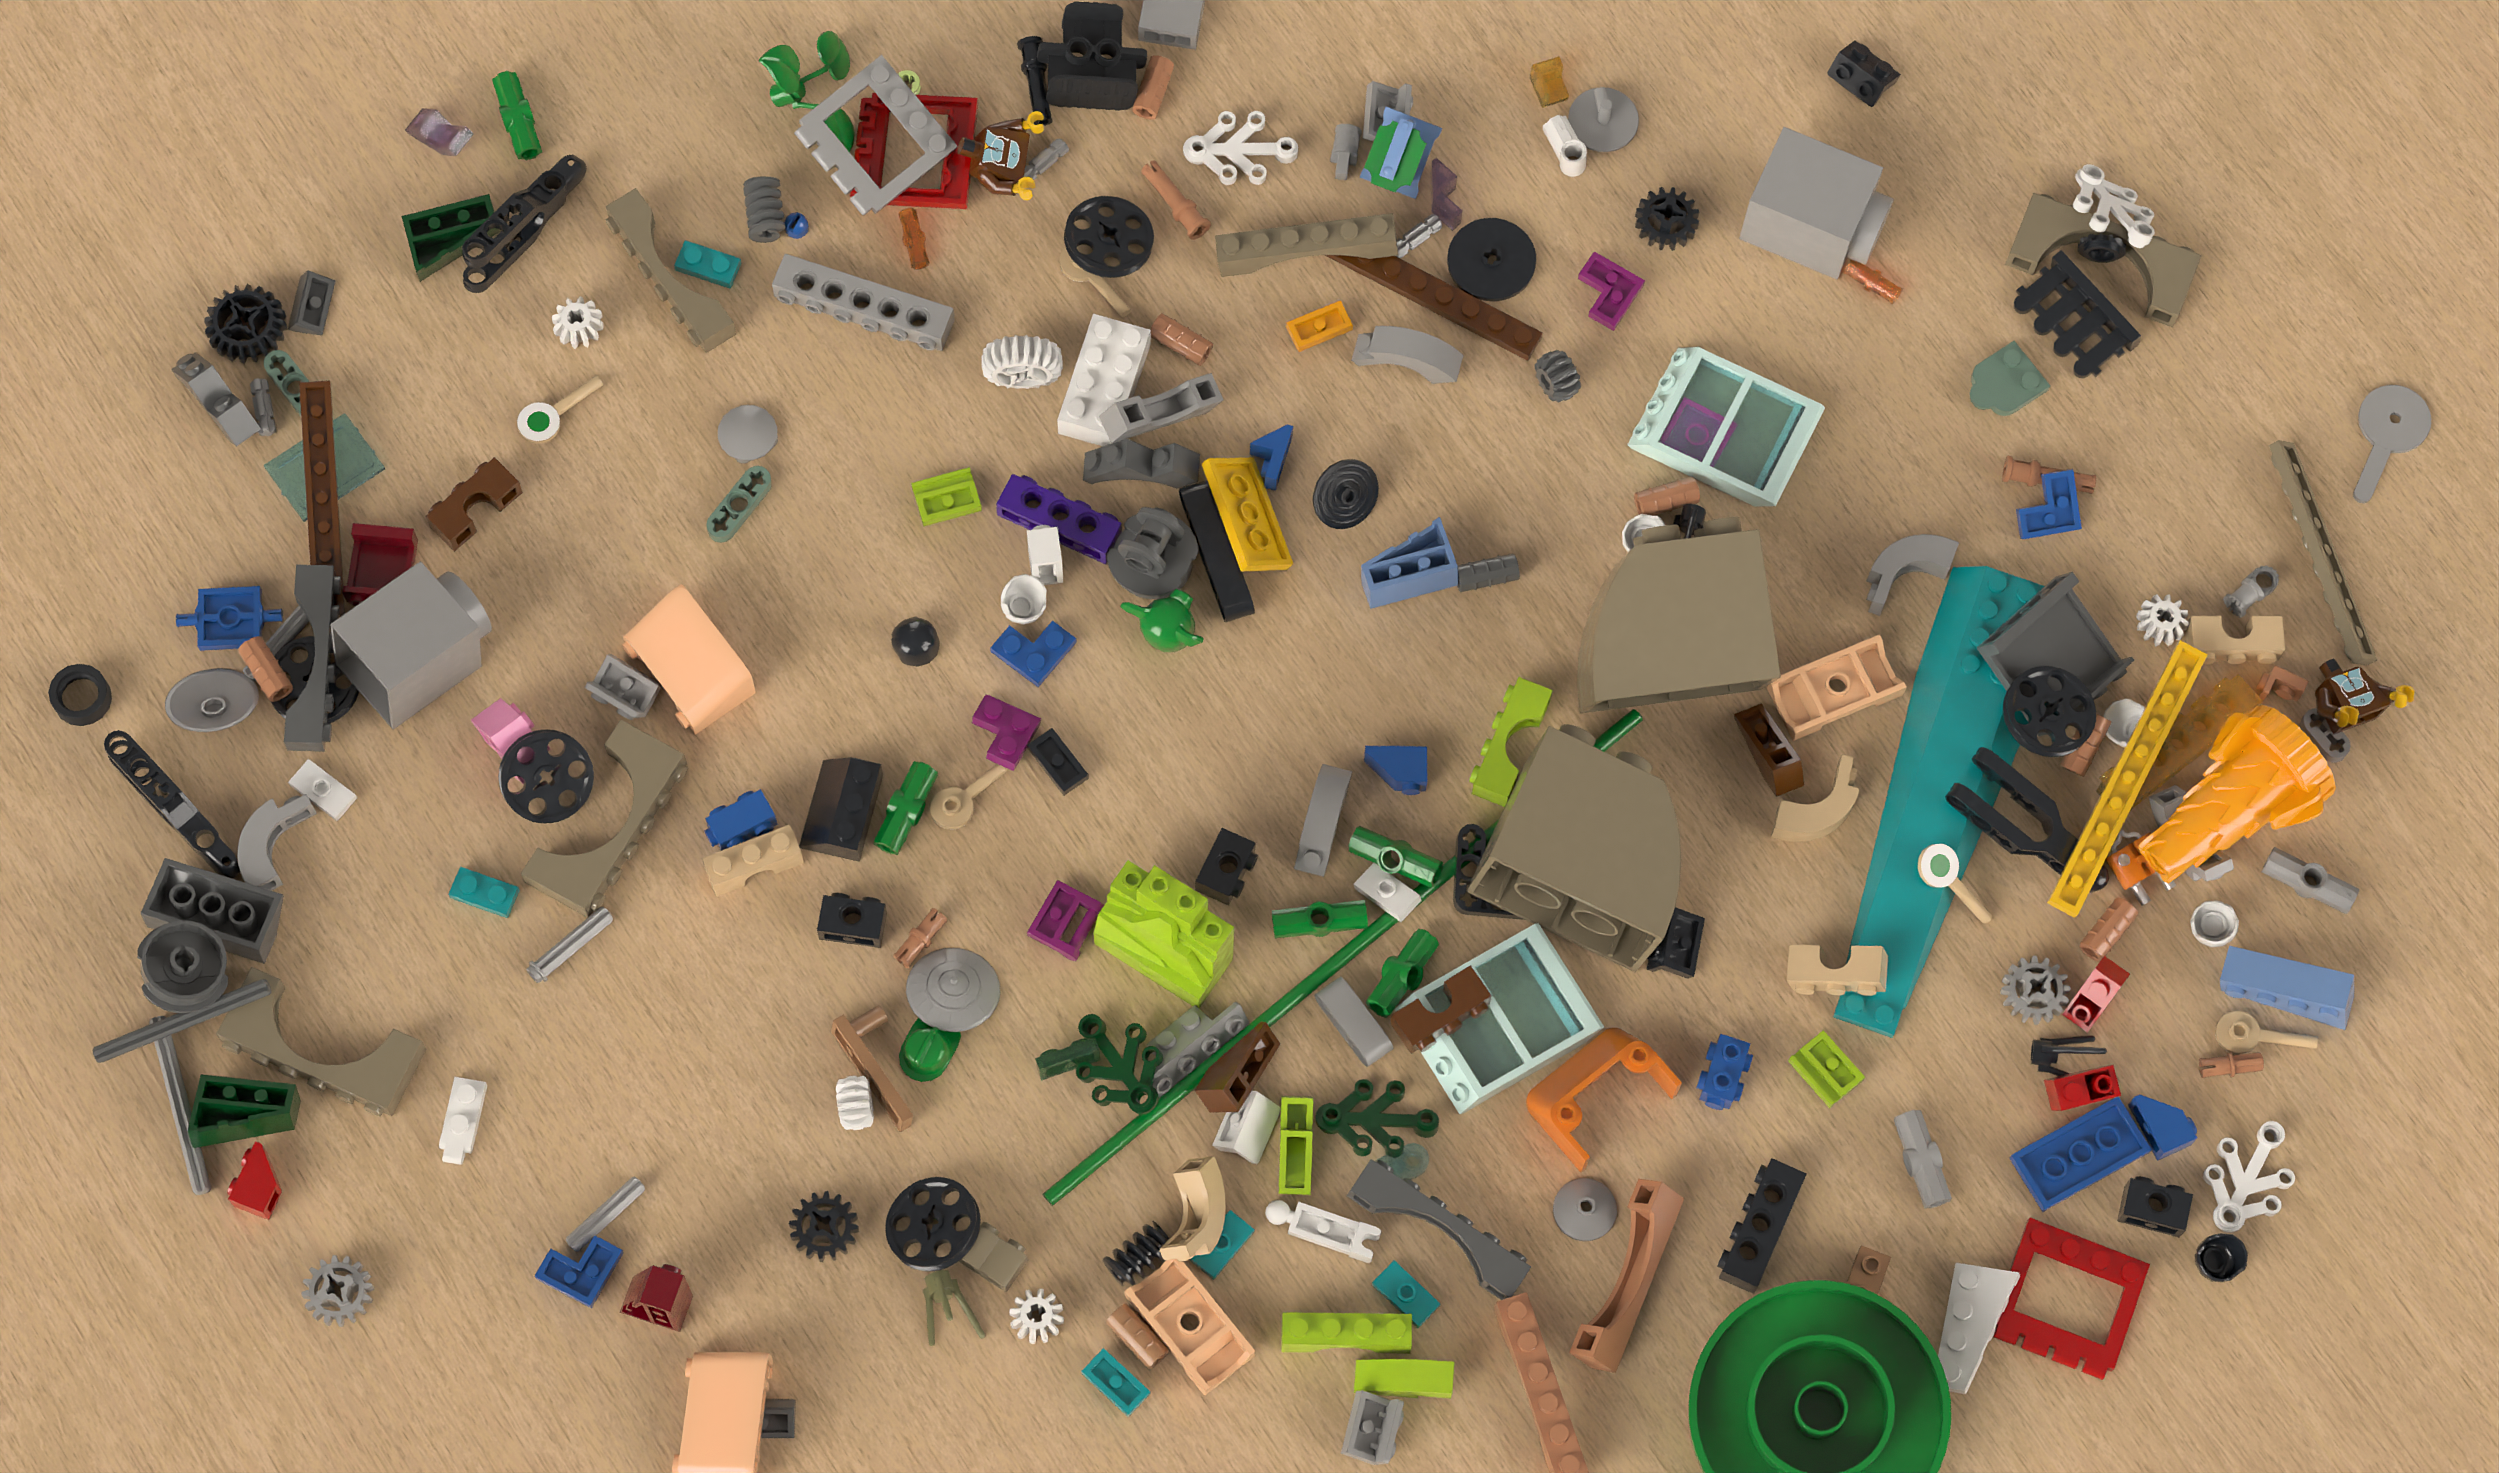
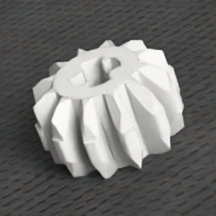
M579 296L576 303H572V300L567 298V306L557 304L556 310L558 314L552 315V322L555 324L553 327L554 334L560 336V341L564 345L571 341L572 347L576 349L579 342H583V345L588 348V339L598 341L599 335L597 331L603 330L601 310L595 309V303L592 300L584 304V299Z
M2156 594L2152 597L2151 602L2148 600L2143 602L2141 605L2142 610L2138 611L2136 619L2141 621L2137 625V631H2146L2143 637L2144 641L2152 637L2155 639L2154 644L2156 647L2160 645L2162 640L2167 646L2173 644L2174 639L2178 641L2184 636L2183 631L2187 630L2189 622L2185 620L2188 616V610L2179 609L2182 604L2181 600L2172 603L2169 594L2162 601Z
M856 1075L839 1079L836 1084V1098L840 1123L845 1130H861L864 1127H870L874 1119V1109L868 1080L865 1076L856 1077Z
M1044 1289L1037 1291V1297H1033L1032 1292L1026 1290L1027 1300L1024 1301L1022 1298L1016 1297L1015 1304L1019 1308H1011L1009 1311L1010 1316L1016 1318L1010 1322L1011 1328H1021L1017 1334L1020 1339L1025 1338L1029 1333L1030 1344H1035L1037 1335H1041L1043 1343L1048 1342L1046 1332H1050L1055 1336L1059 1334V1330L1055 1325L1064 1323V1317L1057 1315L1063 1311L1062 1304L1052 1305L1056 1299L1053 1293L1046 1299H1043ZM1039 1310V1315L1042 1312L1044 1313L1041 1315L1042 1321L1035 1322L1034 1318L1029 1320L1032 1318L1033 1311Z

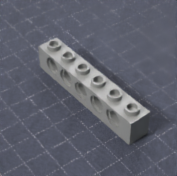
M784 254L772 283L774 297H777L784 304L792 305L795 303L804 306L808 311L815 314L823 312L832 315L836 320L843 323L854 322L870 332L881 331L898 341L909 340L915 342L926 350L936 349L943 351L955 321L954 309L952 307L788 254ZM803 284L813 285V287L808 290L800 289V287ZM831 293L841 294L837 299L828 298ZM860 302L869 303L865 308L856 307ZM888 311L897 312V315L894 317L884 316ZM916 320H923L926 322L922 326L912 325V323Z

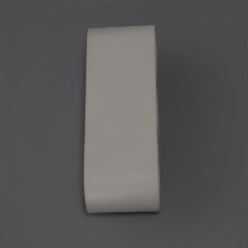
M1339 977L1314 995L1321 1009L1366 1067L1394 1049L1386 1033L1342 977Z

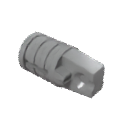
M1339 124L1335 128L1336 134L1330 162L1337 163L1335 179L1346 181L1349 165L1356 166L1357 152L1362 130L1351 124Z

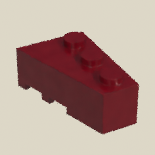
M663 1264L662 1268L653 1265L633 1276L620 1313L680 1332L693 1298L686 1278L681 1274L682 1270L668 1264Z

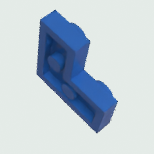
M2073 469L2041 474L2045 504L2016 509L2020 539L2082 529Z
M1054 621L1047 626L1034 643L1009 625L990 647V651L1035 686L1039 687L1077 643V640Z
M594 1235L579 1263L550 1248L534 1277L538 1281L592 1309L624 1252L622 1249Z

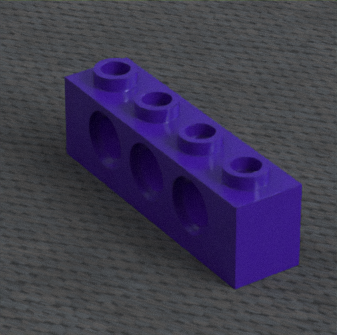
M1012 474L996 503L998 516L1028 530H1032L1040 525L1057 527L1059 543L1105 565L1108 562L1107 554L1109 549L1114 548L1119 535L1122 533V523L1114 515L1106 512L1102 514L1096 512L1087 503L1081 500L1074 502L1065 498L1064 494L1059 490L1043 488L1037 485L1035 480L1025 475L1019 477ZM1032 500L1041 503L1036 508H1030L1026 506V504ZM1057 513H1065L1066 515H1068V517L1064 520H1056L1053 518V516ZM1085 525H1091L1095 528L1090 533L1082 532L1080 529Z

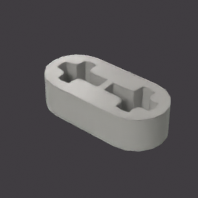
M2317 708L2306 712L2301 719L2300 729L2316 745L2326 761L2331 763L2342 761L2350 751L2351 746L2348 737L2343 731L2333 735L2325 717L2317 713ZM2312 720L2321 721L2319 728L2317 726L2312 728L2309 723ZM2331 743L2333 745L2339 743L2341 745L2339 751H2330Z

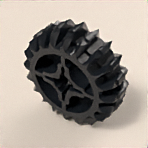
M247 283L244 290H240L237 285L234 286L233 293L229 294L228 291L223 290V299L214 297L213 301L216 307H208L207 312L209 316L204 319L207 327L205 334L207 338H210L209 343L211 347L217 348L220 356L227 355L231 362L239 357L240 362L245 364L248 357H251L253 362L257 363L258 355L263 354L266 357L269 354L267 351L269 348L273 350L278 349L276 341H284L282 331L287 330V324L284 321L287 316L285 311L282 310L280 300L275 299L272 292L268 291L265 293L264 289L260 286L253 291L251 285ZM233 313L231 320L224 327L226 319ZM240 317L243 318V320L245 321V323H246V322H249V325H250V327H251V330H249L246 325L243 326V323H242ZM268 320V323H267L266 328H265L264 331L259 335V330H260V328H262L264 325H266L265 322Z

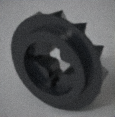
M2089 234L2088 237L2080 238L2078 252L2090 261L2108 263L2118 260L2125 255L2126 244L2122 242L2121 238H2113L2112 234Z

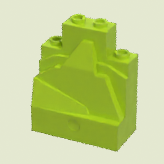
M1127 860L1111 883L1107 902L1098 914L1094 930V944L1188 1004L1200 1008L1233 960L1234 926L1208 911V898L1154 865L1148 873Z

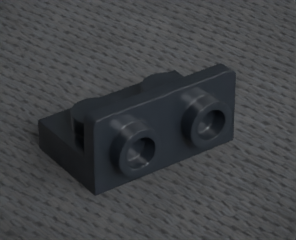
M1675 907L1664 939L1647 958V970L1654 972L1662 969L1687 979L1694 977L1705 918Z

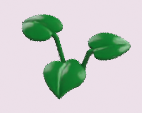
M826 31L818 37L817 52L820 60L825 65L803 78H800L798 74L800 69L799 59L794 50L788 45L775 46L760 57L758 61L766 67L776 83L770 87V97L775 106L783 107L792 104L793 109H814L819 104L801 102L806 94L803 83L828 70L836 81L847 76L850 68L849 54L843 41L836 33ZM839 109L824 122L850 152L855 138L854 127L846 112Z

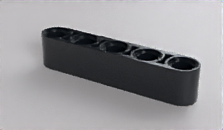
M1208 481L1179 488V496L1185 515L1196 538L1198 551L1224 622L1254 614L1255 609L1243 573L1239 568Z

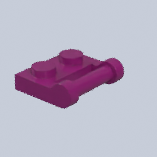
M1057 880L1028 929L1027 936L1061 953L1067 959L1076 962L1081 954L1079 949L1097 920L1104 904ZM1082 906L1088 911L1068 944L1062 941L1061 938L1077 910Z

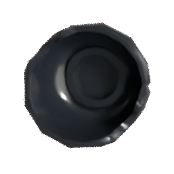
M919 617L908 618L900 622L893 629L891 634L892 647L902 663L919 667L930 663L937 656L940 641L934 626L928 620Z
M2213 1234L2205 1238L2196 1249L2195 1264L2200 1274L2211 1282L2231 1281L2247 1267L2248 1252L2246 1247L2233 1234Z

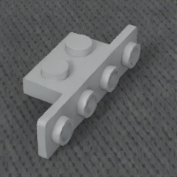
M1234 1002L1213 1020L1194 1005L1147 1044V1046L1157 1047L1163 1054V1061L1155 1069L1152 1084L1157 1090L1159 1097L1169 1091L1170 1088L1249 1024V1020L1240 1004Z

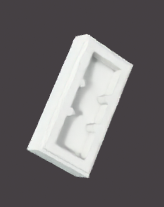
M309 759L288 782L300 794H307L313 804L336 821L341 818L357 799V796Z
M1373 863L1354 883L1355 890L1400 922L1422 901L1418 893L1390 873L1381 870L1376 863Z

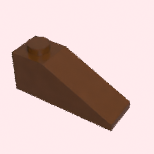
M1761 703L1735 713L1734 719L1764 780L1777 797L1803 787L1804 779L1801 759Z
M1260 1022L1211 1065L1194 1090L1210 1113L1239 1112L1279 1048L1280 1042L1266 1022Z

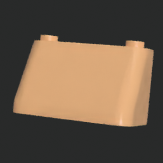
M682 584L672 589L623 636L625 643L622 644V647L631 660L637 658L645 663L674 701L679 711L675 714L678 722L684 729L690 727L695 735L756 693L752 676L745 664Z
M694 1352L693 1358H687L685 1377L690 1378L680 1454L674 1455L672 1473H757L758 1462L760 1461L759 1448L766 1393L769 1391L767 1379H772L774 1365L770 1353Z

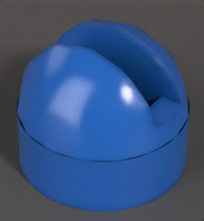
M795 212L786 217L784 222L785 231L789 237L799 239L807 234L809 226L803 214ZM798 220L794 229L790 228L794 221Z

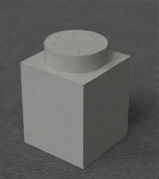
M1783 127L1749 201L1739 239L1838 280L1847 258L1864 265L1867 264L1894 201V198L1876 192L1884 167Z
M421 561L330 624L335 665L393 730L482 667L480 639L492 631L490 619L482 604L472 590L457 575L448 571L436 579Z

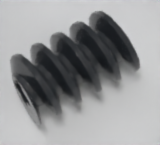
M1152 1221L1154 1228L1148 1224L1143 1226L1144 1236L1138 1232L1133 1234L1132 1237L1135 1244L1128 1240L1123 1242L1122 1245L1125 1252L1115 1248L1112 1252L1115 1260L1108 1256L1103 1258L1105 1266L1121 1286H1124L1123 1282L1125 1281L1132 1286L1136 1285L1133 1277L1135 1273L1142 1278L1146 1277L1143 1270L1145 1265L1154 1270L1156 1268L1153 1262L1154 1257L1162 1262L1165 1261L1161 1255L1160 1248L1170 1238L1155 1221Z

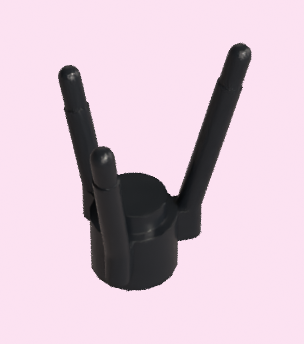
M1685 504L1681 515H1675L1673 525L1680 527L1681 532L1685 534L1684 539L1691 538L1694 535L1693 531L1703 528L1706 510L1696 504Z
M2094 1036L2033 1039L2030 1063L2038 1065V1072L2062 1076L2069 1073L2050 1066L2051 1063L2057 1064L2058 1053L2106 1054L2107 1049L2058 1046L2094 1042Z

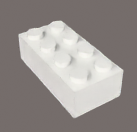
M1093 314L1057 419L1058 434L1100 446L1112 444L1099 416L1114 403L1134 396L1151 345L1150 329Z

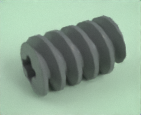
M766 176L749 178L743 184L745 186L743 191L746 197L745 206L747 207L746 216L748 218L749 239L759 243L773 242L780 237L778 232L785 229V223L780 221L784 218V213L780 210L783 207V203L779 200L782 194L781 190L777 189L780 186V180Z

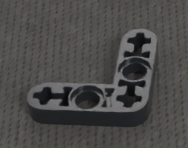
M1475 824L1465 825L1459 831L1456 838L1453 889L1454 907L1458 912L1465 915L1525 920L1504 909L1497 910L1492 907L1491 903L1470 894V897L1476 899V901L1472 902L1470 907L1465 906V901L1460 900L1466 893V886L1470 884L1473 878L1467 877L1462 873L1461 865L1464 862L1470 861L1478 867L1486 849L1484 830ZM1469 832L1473 833L1474 838L1480 839L1473 846V853L1478 852L1479 856L1461 854L1462 851L1468 852L1469 842L1468 840H1463V837H1467Z

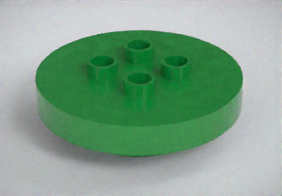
M1807 1280L1777 1286L1754 1296L1731 1312L1711 1335L1700 1354L1694 1370L1688 1402V1424L1691 1442L1703 1473H1938L1946 1454L1952 1419L1949 1386L1943 1366L1930 1341L1918 1325L1890 1301L1871 1291L1843 1282L1827 1280Z

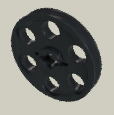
M1113 196L1094 197L1077 205L1070 213L1064 231V243L1071 259L1083 270L1107 278L1123 277L1139 270L1147 262L1154 242L1153 227L1147 215L1132 202ZM1102 207H1108L1113 210L1114 215L1105 217L1098 210ZM1134 219L1141 226L1137 229H1131L1126 226L1125 222ZM1085 220L1090 224V227L1079 229L1075 226L1074 222ZM1104 234H1106L1107 236L1113 235L1114 239L1112 240L1110 237L1104 238ZM1082 244L1088 245L1092 248L1093 252L1082 254L1077 250V247ZM1137 244L1144 251L1140 254H1135L1129 251L1128 246ZM1114 257L1118 259L1120 264L1114 267L1108 266L1104 259Z
M315 636L302 637L291 641L274 656L282 670L291 677L290 682L293 685V690L290 694L278 701L271 702L275 710L283 718H286L289 702L299 698L307 685L306 681L309 680L315 657ZM303 649L308 652L307 659L302 663H295L291 660V656L296 650ZM336 665L335 682L329 683V694L334 696L335 708L333 712L327 713V723H333L343 717L353 707L359 695L358 689L353 684L346 689L336 686V680L344 675Z
M2039 666L2023 672L2010 685L2003 701V716L2009 732L2021 746L2041 756L2061 757L2079 749L2090 737L2096 723V707L2090 691L2075 675L2058 667ZM2050 677L2058 679L2062 689L2059 691L2052 690L2048 686L2047 679ZM2020 684L2030 685L2033 688L2034 696H2024L2020 692ZM2076 698L2082 701L2085 708L2084 711L2077 712L2072 709L2070 700ZM2059 701L2060 703L2054 709L2053 714L2040 722L2039 720L2045 714L2046 709ZM2016 711L2024 712L2029 718V723L2026 725L2018 723L2014 713ZM2065 727H2075L2079 731V739L2069 738L2066 735ZM2040 732L2047 733L2052 739V744L2050 746L2042 745L2038 741L2037 734Z
M536 730L518 738L505 752L499 767V787L507 804L521 817L536 823H555L575 814L587 801L593 786V765L586 750L570 735L557 730ZM554 739H560L564 744V749L558 755H551L547 750L549 742ZM522 747H530L534 752L533 758L527 763L519 762L517 759V753ZM574 761H581L585 765L584 772L578 777L570 776L568 773L569 765ZM543 770L546 772L553 770L550 774L553 778L551 782L548 783L544 780L540 783L542 779L540 773ZM514 776L522 777L524 780V786L518 792H511L508 789V782ZM565 790H571L575 793V801L569 806H562L559 803V796ZM535 798H541L545 801L544 810L538 814L531 813L528 808L530 801Z
M945 1177L925 1178L908 1186L894 1200L886 1218V1239L893 1253L910 1268L926 1272L942 1270L960 1261L973 1247L980 1230V1210L974 1197L959 1182ZM929 1192L930 1196L925 1204H915V1198L919 1193ZM959 1192V1199L955 1204H945V1198L949 1193ZM909 1217L910 1225L903 1231H897L896 1224L899 1219ZM964 1217L970 1218V1225L967 1229L956 1231V1223L959 1219ZM934 1219H937L939 1223L934 1224L930 1230L927 1225L932 1224ZM913 1243H920V1252L914 1257H908L906 1254L908 1247ZM944 1243H950L951 1251L944 1257H938L936 1254L938 1247Z

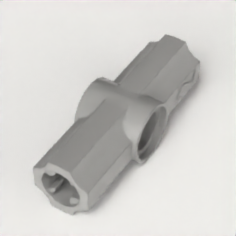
M2276 847L2272 849L2262 869V873L2294 888L2299 896L2314 898L2344 914L2349 912L2359 892L2358 888L2328 874L2320 864L2306 863ZM2304 876L2313 877L2317 885H2309L2305 881Z
M1912 1110L1896 1116L1894 1122L1904 1148L1903 1159L1908 1174L1914 1177L1924 1208H1935L1950 1202L1952 1198L1941 1169L1943 1167L1941 1153L1936 1142L1931 1141L1921 1110Z

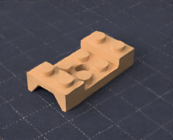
M1880 634L1782 674L1781 678L1767 686V690L1793 741L1821 730L1825 724L1873 704L1877 707L1901 697L1907 688L1904 681L1895 676L1885 656L1883 640ZM1833 679H1839L1844 682L1846 689L1842 692H1835L1830 688L1829 682Z
M1177 1259L1166 1260L1160 1268L1142 1282L1125 1290L1126 1299L1142 1319L1149 1323L1185 1368L1187 1375L1204 1396L1255 1357L1256 1351L1183 1261L1179 1262ZM1187 1314H1192L1199 1319V1325L1196 1329L1189 1331L1181 1326V1319Z

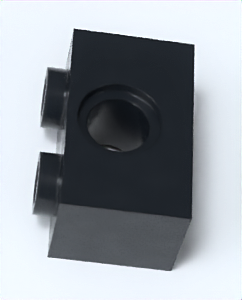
M1221 828L1195 881V891L1228 906L1233 897L1238 899L1245 885V881H1242L1246 870L1250 872L1253 870L1259 856L1255 854L1256 843ZM1224 863H1232L1237 869L1232 873H1225L1220 869V866Z
M832 893L831 896L823 895L817 927L819 940L881 948L887 916L886 905L873 897H863L862 900L850 899L849 895L843 893ZM856 913L861 918L857 923L849 924L844 921L846 916Z
M2137 1176L2135 1179L2130 1178L2124 1186L2117 1221L2179 1238L2186 1231L2193 1194L2186 1193L2183 1187L2177 1185H2166V1187L2156 1185L2152 1179ZM2149 1199L2159 1200L2163 1210H2153L2149 1205Z

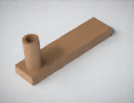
M878 1005L851 1022L847 1020L844 1014L833 1020L831 1033L859 1074L866 1077L871 1091L899 1132L904 1131L911 1126L913 1114L860 1039L888 1022L886 1013Z

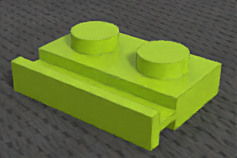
M970 467L911 483L923 527L982 511Z
M1824 1030L1788 1060L1792 1067L1829 1108L1865 1079V1076Z

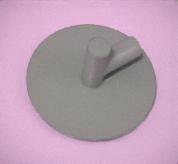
M1600 87L1585 91L1574 100L1569 110L1568 121L1577 138L1584 143L1586 148L1598 152H1611L1623 148L1634 138L1638 129L1639 117L1634 103L1625 94L1612 88Z

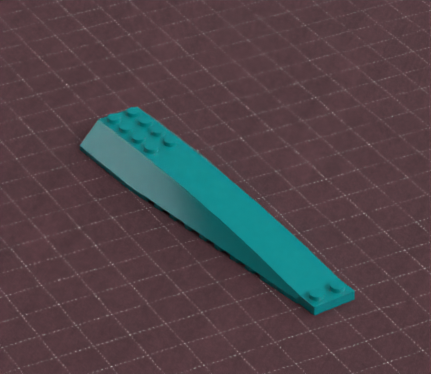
M1988 566L1952 568L1915 676L1894 769L1846 960L1847 964L1851 956V946H1883L1888 955L1886 992H1876V995L1865 996L1854 991H1845V994L1840 995L1833 1015L1836 1019L1893 1038L1902 1010L1908 1004L1955 895L1949 886L1935 888L1927 885L1922 880L1918 871L1919 856L1929 845L1945 844L1949 846L1957 855L1959 861L1957 877L1961 881L1982 833L1981 829L1953 808L1946 801L1945 796L1954 783H1960L1971 789L1993 807L2001 786L1995 781L1990 782L1987 779L1988 775L1973 763L1972 757L1980 747H1984L1993 751L2011 766L2020 746L2009 732L2003 716V701L2007 691L1977 647L2045 586ZM2021 711L2014 713L2018 723L2023 725L2029 723Z

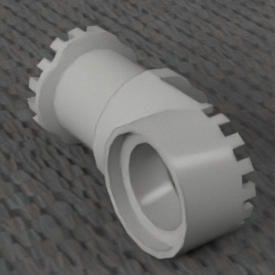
M2267 565L2256 568L2242 581V586L2233 594H2227L2223 597L2224 603L2227 604L2226 607H2231L2229 611L2233 610L2232 613L2239 616V618L2245 616L2246 610L2256 601L2260 602L2275 590L2279 582L2277 571ZM2259 574L2268 575L2271 578L2272 585L2269 588L2260 587L2256 583V576Z

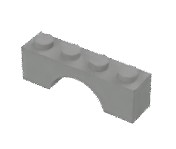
M1212 373L1187 380L1167 392L1150 398L1141 399L1139 395L1116 402L1099 417L1110 442L1115 443L1207 414L1223 401V397Z

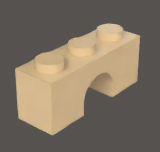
M2191 616L2188 620L2189 626L2185 630L2186 643L2208 654L2203 664H2212L2215 661H2227L2229 664H2242L2246 661L2272 664L2279 661L2285 651L2282 616H2251L2245 626L2246 637L2241 639L2232 638L2224 631L2222 616Z
M790 824L702 858L716 897L744 887L746 879L758 872L773 870L774 874L804 863L801 850Z
M1789 945L1787 982L1796 993L1810 995L1814 991H1826L1831 995H1843L1845 991H1854L1861 995L1872 996L1876 995V992H1886L1888 955L1883 946H1851V956L1848 963L1839 969H1829L1826 967L1827 955L1821 945Z

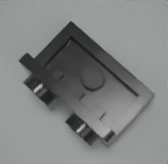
M1856 40L1839 51L1827 72L1831 78L1870 107L1876 105L1882 93L1893 86L1901 75L1888 62L1882 61L1870 52L1867 46L1858 43Z

